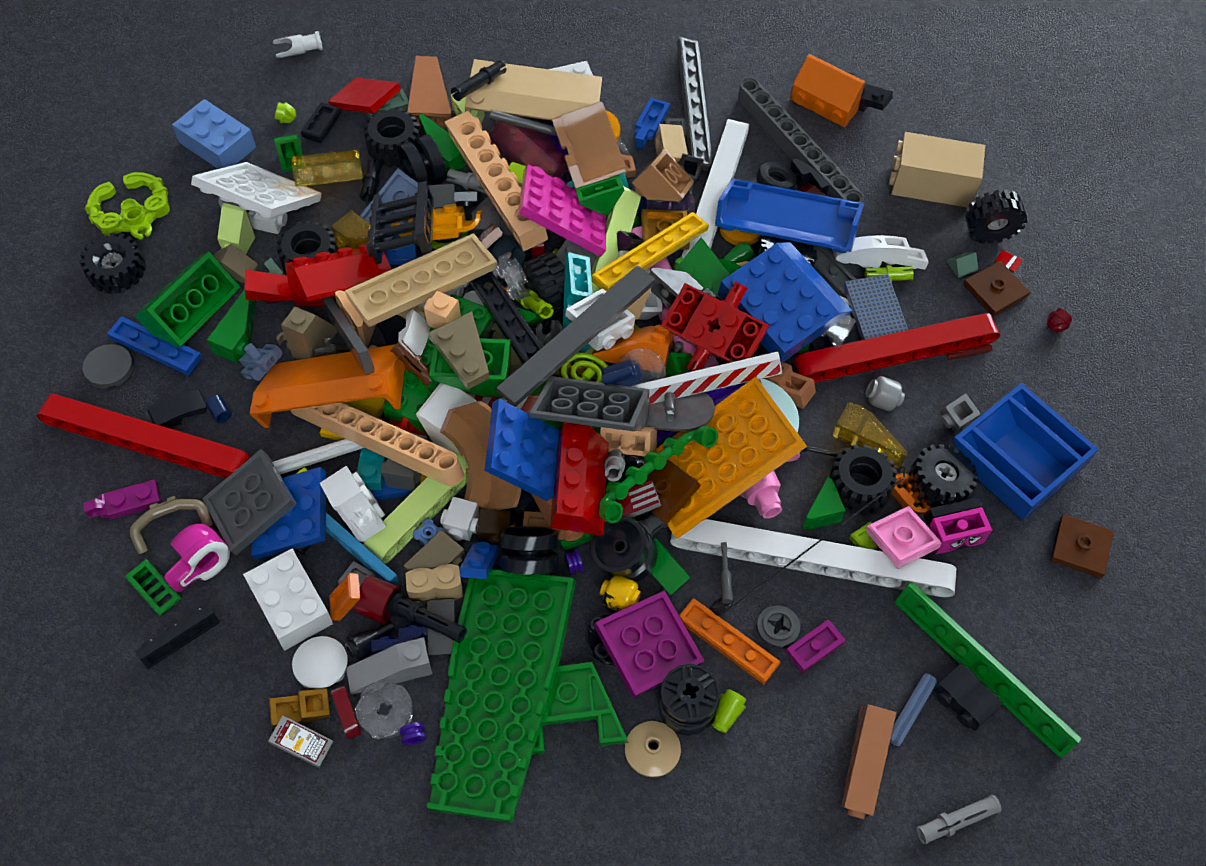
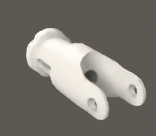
M315 31V34L302 36L300 34L273 41L274 44H292V48L287 52L276 54L278 58L305 54L306 51L314 49L323 50L319 31Z

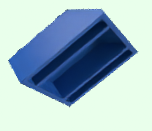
M790 242L774 244L723 279L717 294L722 300H725L734 281L748 288L737 308L769 325L760 344L769 354L778 352L781 363L852 313L851 308Z
M1022 383L954 438L958 452L959 450L964 453L962 457L965 459L968 457L972 461L970 466L975 465L977 470L974 474H978V480L1022 520L1026 519L1088 465L1099 450Z

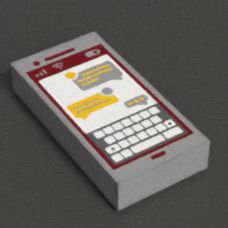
M282 716L268 743L320 768L333 744V740Z

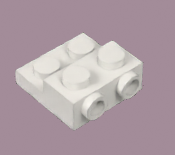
M602 288L568 307L565 316L574 321L605 294L606 291ZM626 309L588 344L596 351L602 348L608 350L613 347L617 339L621 337L623 339L629 338L634 331L636 316Z

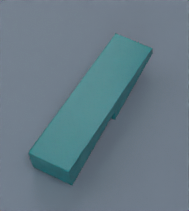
M569 252L565 255L563 328H566L572 322L565 316L566 309L593 294L590 257ZM589 344L585 345L578 353H585L591 346Z

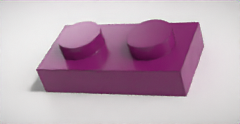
M828 619L788 647L785 653L803 674L844 645L846 640Z

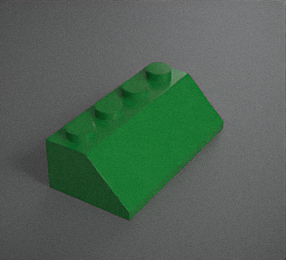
M208 251L195 258L134 316L150 334L174 346L181 347L241 287Z

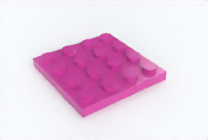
M527 164L523 171L518 214L602 257L606 251V215L580 205L575 188L573 189L566 185L560 178H553L547 175L540 167H533Z

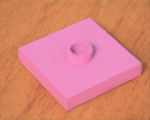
M909 506L868 525L866 532L897 568L940 548L942 543Z

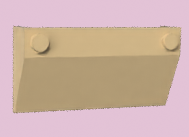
M474 59L470 77L479 73L482 67H488L495 62ZM505 64L506 66L503 68H507L506 73L495 78L493 83L485 84L466 96L465 112L469 110L471 113V109L487 112L495 110L510 115L552 120L558 116L599 102L602 77Z

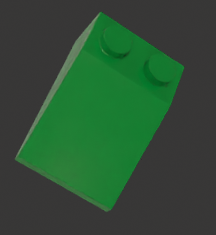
M480 338L489 371V379L468 390L434 346L429 379L482 397L503 398L497 393V387L510 376V340Z

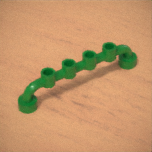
M704 425L698 430H692L683 434L678 439L672 437L665 439L663 443L664 450L659 454L652 451L648 452L644 459L645 464L642 467H629L624 481L621 483L611 481L607 485V494L599 502L600 517L609 523L618 522L623 515V507L620 503L615 502L616 499H625L630 488L636 484L642 485L645 483L648 474L655 469H663L666 465V460L673 455H681L685 446L691 441L696 440L699 445L707 448L713 447L718 440L717 430Z

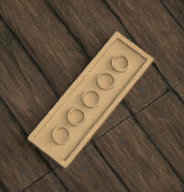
M473 233L347 289L345 292L348 300L368 327H371L427 301L434 296L436 291L445 293L497 269L498 263Z

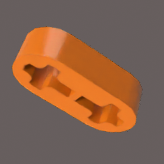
M904 473L896 475V482L903 478ZM905 474V479L898 484H905L907 486L906 489L903 487L899 489L895 485L891 494L903 508L909 506L917 515L922 514L924 517L930 509V506L926 505L928 500L923 499L919 501L917 499L920 493L917 491L913 494L911 488L914 483L909 484L908 479L910 476ZM921 502L923 504V507L914 506V503L919 504Z

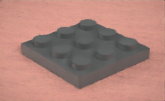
M262 449L202 498L230 552L236 555L297 505L268 454Z

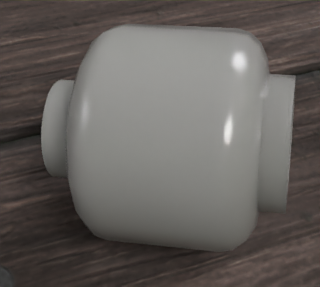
M883 376L876 378V380H871L866 390V397L871 406L889 412L896 406L899 407L905 396L899 382Z

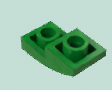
M655 538L658 556L651 574L672 595L691 576L674 559V556L665 546Z

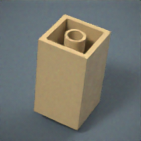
M909 132L904 133L903 140H898L896 154L898 156H893L891 169L895 170L891 172L889 185H893L891 195L969 208V204L974 201L983 178L985 145Z

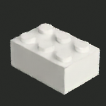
M293 549L243 574L284 651L333 625L326 607Z

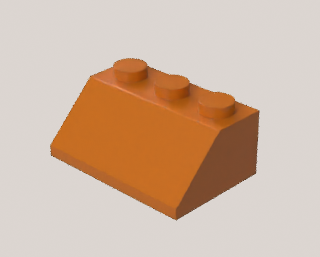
M809 54L795 79L790 100L845 128L858 111L865 81Z

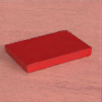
M355 78L328 102L330 105L343 110L374 114L394 97L401 88L397 82Z

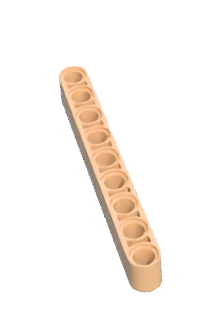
M342 402L290 410L293 415L442 484L454 486L459 484L464 478V472L454 452Z

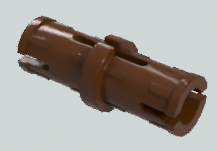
M400 340L390 350L406 365L405 369L408 372L412 371L425 387L434 381L429 379L430 368L422 361L423 358L420 355L417 356L403 340Z

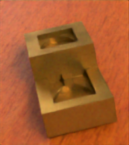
M327 688L299 691L297 696L269 699L271 729L276 728L282 716L299 724L317 721L330 716Z

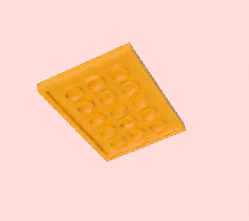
M754 377L715 406L714 416L706 425L715 428L718 432V440L713 447L701 446L694 440L685 446L681 455H673L668 459L701 485L667 524L677 539L807 447L757 377ZM680 431L672 438L678 439L689 431ZM663 444L656 448L654 452L659 454L664 450Z

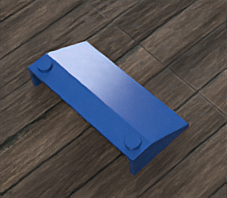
M731 179L718 200L715 226H719L726 231L735 229L832 248L838 253H846L852 251L864 203Z

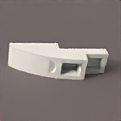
M896 236L857 237L851 252L838 253L833 250L835 260L844 264H858L864 268H879L882 261L890 265L899 264L906 267L913 266V269L925 270L929 263L924 250L911 248L906 238Z

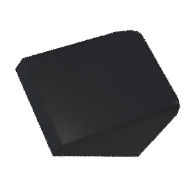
M683 153L680 166L692 179L699 181L702 176L704 159Z

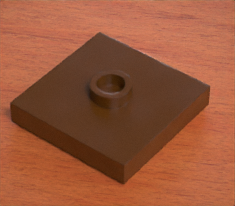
M1001 261L967 278L963 284L992 316L1022 301L1030 294V291Z
M666 460L665 467L661 470L655 469L646 480V482L652 480L661 503L660 507L652 509L650 512L667 525L701 485L678 466Z
M1063 514L1060 518L1050 561L1103 578L1107 568L1114 530Z

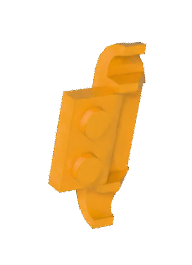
M447 204L443 208L434 209L432 240L459 238L462 232L472 230L479 224L482 218V210L477 211L475 219L465 221L464 206ZM396 222V223H391L390 225H391V227H392V226H396V225H400V224H399L398 222ZM415 231L399 234V236L404 237L412 235V232Z

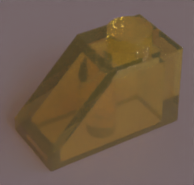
M352 210L331 226L336 243L341 248L349 247L355 249L360 248V244L369 243L368 230L371 228V225Z

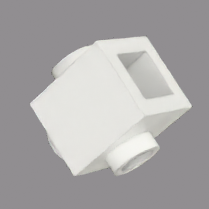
M453 497L448 510L445 509L441 516L444 532L453 540L461 541L464 539L470 541L472 533H477L478 503Z

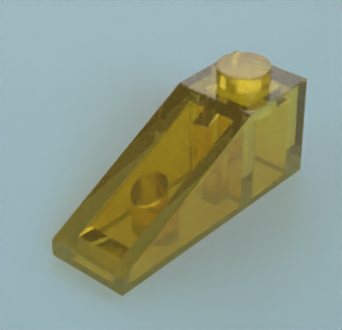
M848 402L832 436L852 446L858 445L859 448H862L863 444L869 445L870 449L877 447L879 448L878 452L881 454L885 452L888 455L887 459H892L894 465L900 468L908 452L872 412L866 410L861 405Z

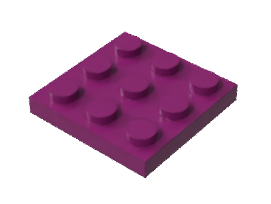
M665 590L594 624V628L632 698L661 685L668 672L677 666L684 664L701 665L704 662L703 657Z

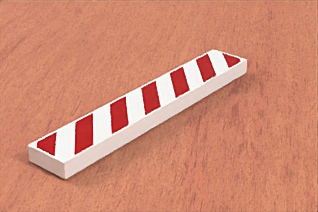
M774 352L630 387L650 389L649 404L665 401L666 393H673L675 399L749 382L754 377L762 379L782 374L779 353Z

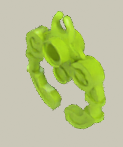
M133 172L123 176V182L127 189H135L144 185L153 190V195L146 199L144 206L137 203L134 199L124 200L121 203L120 215L113 212L104 214L103 211H100L102 209L100 206L102 201L112 198L116 194L114 186L110 182L97 186L91 193L84 208L86 213L89 214L91 223L95 224L105 236H110V233L118 235L121 232H131L135 238L142 240L144 234L146 237L151 235V223L156 218L167 215L170 211L168 203L169 193L159 177L156 178L153 175L142 172Z

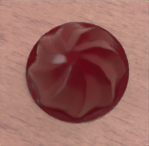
M1058 308L1056 311L1049 313L1047 326L1053 332H1063L1070 327L1072 317L1064 309Z

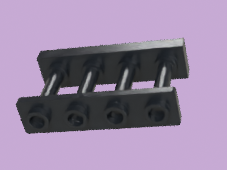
M427 181L418 183L415 196L382 203L380 195L375 194L373 204H371L372 216L369 217L371 228L368 230L369 243L366 244L369 256L374 258L376 264L382 263V253L384 251L415 244V246H419L422 254L432 252L434 198ZM415 205L413 209L386 215V212ZM414 218L412 222L385 228L387 224ZM415 231L412 232V235L384 241V238Z

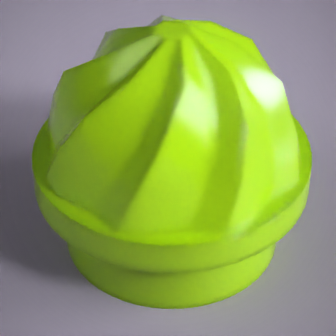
M279 102L274 119L279 120L281 124L291 123L296 118L295 109L287 102L284 104Z

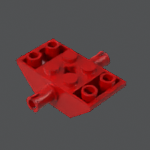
M734 281L725 300L720 301L684 283L660 326L695 346L696 351L685 368L691 372L701 370L709 356H714L725 363L752 358L769 325L737 308L746 291H748L746 286L739 285V282Z

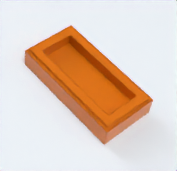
M349 573L330 594L331 620L341 621L360 600L358 574Z

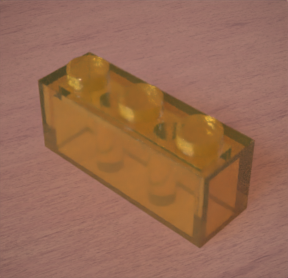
M359 149L292 157L295 187L363 179Z

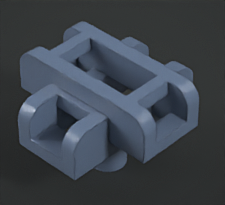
M252 343L248 344L244 348L246 353L239 359L245 367L240 373L246 379L261 380L281 358V349L277 345L266 344L262 349L255 348Z

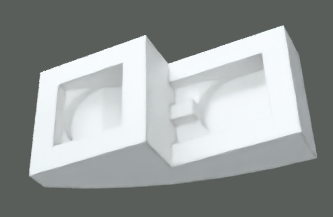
M414 309L406 314V327L399 332L398 342L403 340L417 356H421L428 340L430 326Z

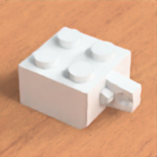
M345 466L320 482L334 510H337L359 542L366 541L386 528L382 517L385 516L384 512L371 491L366 488L357 471L352 474L348 467Z

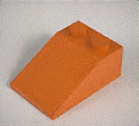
M660 325L635 329L629 338L623 339L621 337L617 339L613 347L608 350L602 348L596 351L594 349L592 355L605 362L614 364L632 359L635 360L636 364L640 363L642 370L663 374L667 366L668 355L671 353L674 334Z

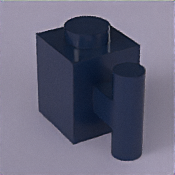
M632 359L602 369L604 385L633 386L641 384V378H644L640 363L636 364L635 360Z

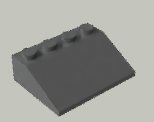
M550 376L529 415L532 418L634 432L644 428L649 416L650 389L615 384L604 385V383Z

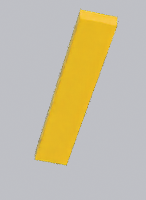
M692 212L592 274V282L607 292L634 267L638 265L643 270H647L708 231L709 224Z

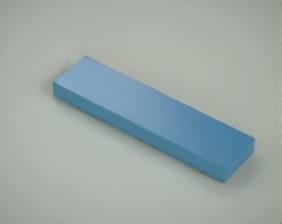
M326 513L325 531L367 569L375 573L376 577L397 586L400 585L397 575Z

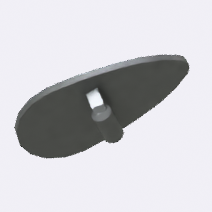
M704 392L676 399L673 393H666L665 401L649 404V416L645 427L666 431L697 430L701 426L707 425L713 418L715 411L713 400Z

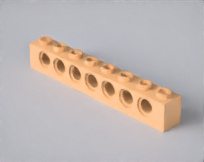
M468 110L445 121L451 140L523 252L548 240L547 228L518 214L521 195L518 178L514 172H509V165L505 158H500L501 155L495 144L491 145V139L487 131L481 130L482 125L477 117L473 118Z

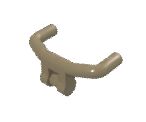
M172 496L160 504L154 503L149 505L150 509L133 523L129 533L137 553L142 554L148 551V548L141 535V530L156 518L179 509L197 510L202 524L210 527L214 523L206 505L202 501L196 499L177 500L175 496Z

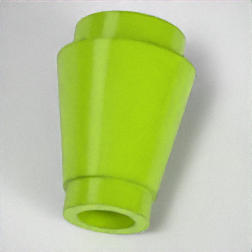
M726 689L725 693L720 696L711 726L720 732L727 733L728 729H730L746 708L744 706L746 698L732 690Z

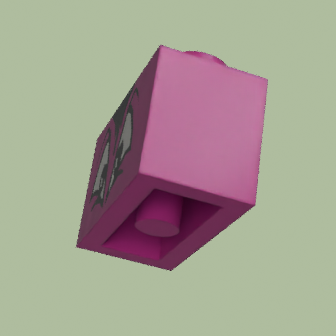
M982 507L933 518L929 529L942 542L940 548L934 550L936 555L984 544L992 531Z

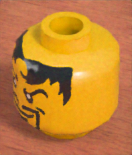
M613 576L610 581H604L600 594L604 596V606L619 612L638 603L641 591L638 590V584L635 581L622 576Z

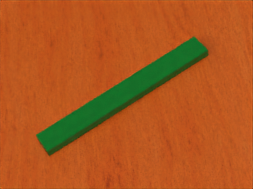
M913 582L908 584L894 601L900 609L959 664L967 667L983 685L988 687L1012 714L1059 758L1062 759L1082 739Z

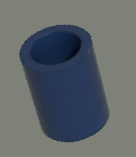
M214 395L206 401V406L217 423H223L231 417V412L222 396Z

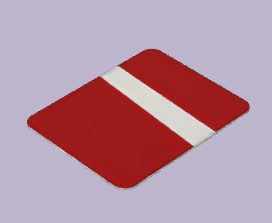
M1002 250L995 262L1001 261L1008 269L1016 271L1022 259Z

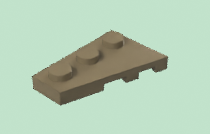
M472 311L428 332L431 342L467 390L489 379V371Z

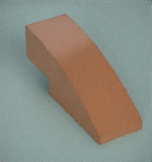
M781 363L782 374L763 379L781 387L791 397L795 406L804 409L816 393L814 379L794 373L791 365Z

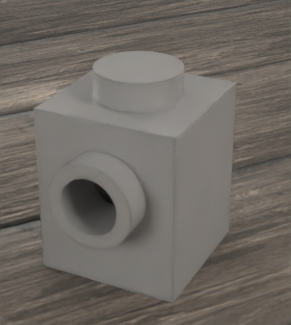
M964 394L940 411L942 422L948 429L952 428L954 432L981 414L967 394Z

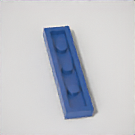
M122 316L107 333L109 339L187 376L191 374L203 358L200 352L185 345L181 347L174 346L150 334L144 326Z

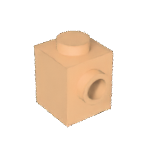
M436 291L434 296L429 298L424 305L427 325L434 329L461 317L459 301L439 291Z

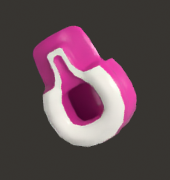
M205 524L190 525L179 532L170 543L182 558L165 574L164 578L173 590L181 592L197 579L205 581L217 575L226 566L230 558V550L216 531Z

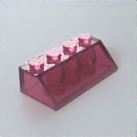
M497 121L489 135L497 148L506 151L509 154L508 158L515 163L524 166L529 164L533 167H540L547 175L553 178H560L562 174L569 171L565 159L566 155L558 151L556 146L538 131Z

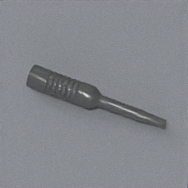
M721 542L723 571L720 574L722 602L732 603L731 573L728 571L727 542Z

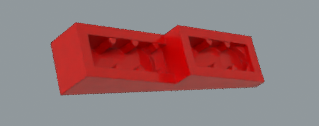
M245 270L244 290L246 300L295 301V306L324 307L321 299L307 302L290 292L286 275Z

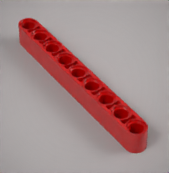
M984 313L803 353L794 359V365L798 374L814 379V383L987 345L999 339L1001 334L991 314Z
M49 394L36 415L40 421L47 425L224 479L250 459L247 453L237 448L56 394Z

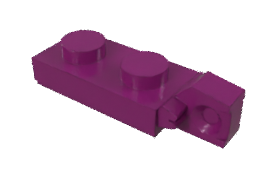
M154 479L103 493L97 496L98 499L90 500L83 503L89 519L101 516V518L109 517L112 520L150 509L149 505L154 503L160 504L161 499L158 484Z

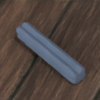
M925 673L893 726L890 743L900 746L937 683L935 677Z

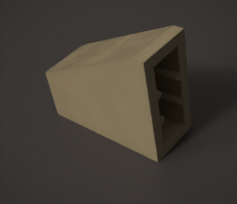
M297 307L293 308L282 324L292 357L297 360L320 357L337 333L336 328L332 324Z

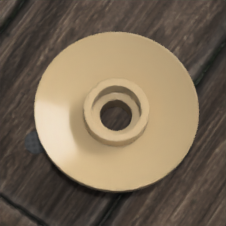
M657 721L643 722L634 727L628 734L627 739L629 743H625V756L629 765L637 773L646 777H660L668 774L675 768L680 758L681 745L677 734L666 724ZM656 742L659 747L656 750H651L648 744Z

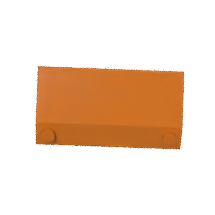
M395 345L368 349L375 370L367 375L351 352L276 363L253 392L250 415L266 429L270 426L271 415L274 412L383 397L397 410L400 409L405 364L390 351Z

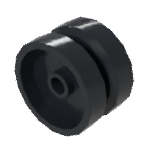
M429 134L416 138L415 145L409 141L398 145V156L406 175L417 183L427 181L428 185L430 181L433 184L446 181L447 171L438 146Z
M621 517L616 523L606 521L604 523L603 535H594L592 538V557L596 564L611 578L613 576H622L635 582L641 581L651 573L657 562L658 550L656 542L637 521L629 517Z
M517 526L501 530L500 546L507 549L500 554V569L502 571L513 574L536 575L558 570V554L552 551V549L558 546V530L540 526Z

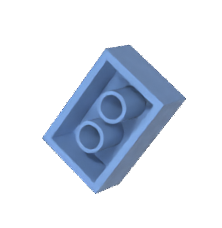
M205 99L172 124L179 143L217 169L236 165L256 148L251 129Z

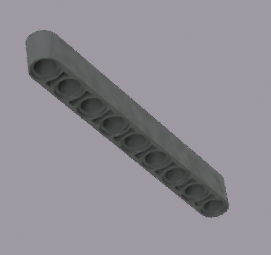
M752 77L742 79L738 95L739 103L791 160L796 158L803 161L821 174L829 183L828 197L863 203L864 196L860 190L759 81Z

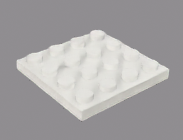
M248 162L193 175L191 185L200 188V191L220 196V199L223 201L239 204L240 208L258 212L261 217L268 219L319 202L322 194Z

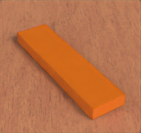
M694 598L679 615L686 628L763 685H765L781 663V661Z

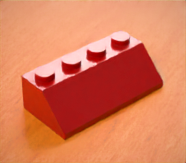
M367 243L360 244V248L355 249L349 247L340 248L338 252L332 254L320 252L315 254L316 257L313 258L296 257L293 259V262L285 263L289 291L307 302L335 296V292L338 290L345 291L388 272L392 268L384 252L382 253V263L376 264L374 258L370 257L367 252Z
M563 422L559 432L550 528L602 536L604 520L599 514V502L606 495L607 476H605L604 466L608 458L609 443L589 425Z

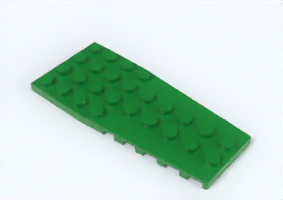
M491 569L487 579L469 578L458 624L467 628V632L462 642L457 643L453 641L448 671L450 680L444 696V703L446 705L444 717H441L439 727L441 729L439 746H436L435 752L437 761L435 773L432 774L430 783L432 785L430 803L427 802V808L431 811L507 823L513 821L560 661L576 584L574 578L541 574H513Z

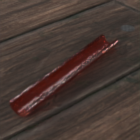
M986 345L946 355L948 360L992 351V346Z

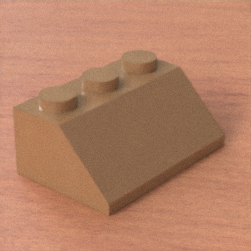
M664 149L643 169L632 184L635 191L640 196H645L647 200L680 201L695 181Z

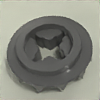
M771 606L760 614L757 630L760 633L761 639L768 642L770 646L775 645L782 648L796 640L800 633V622L797 615L789 608ZM780 619H783L782 628L785 629V631L780 630L779 633L775 635L774 626L771 624L776 625L780 621Z

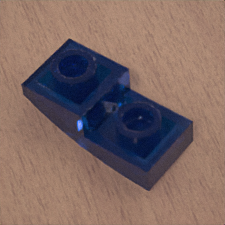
M412 624L406 626V628H399V639L383 636L378 640H371L372 655L396 644L423 637L425 644L428 643L427 627Z

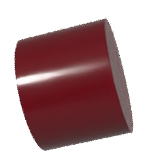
M369 575L359 588L360 600L353 606V610L357 614L385 624L392 616L388 614L389 602L396 593L400 592V587Z

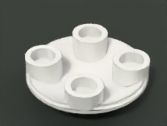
M319 636L311 638L304 642L295 652L292 661L293 673L296 679L307 689L329 687L344 678L348 662L347 653L342 644L331 637Z

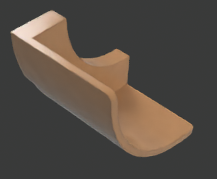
M602 102L594 103L552 119L562 149L567 148L569 155H566L565 159L575 188L627 171Z
M481 401L449 409L440 433L445 435L456 446L461 456L464 455L468 465L466 469L467 489L464 500L478 503L479 510L480 508L496 510L515 508L520 499L521 488L484 471L492 409Z

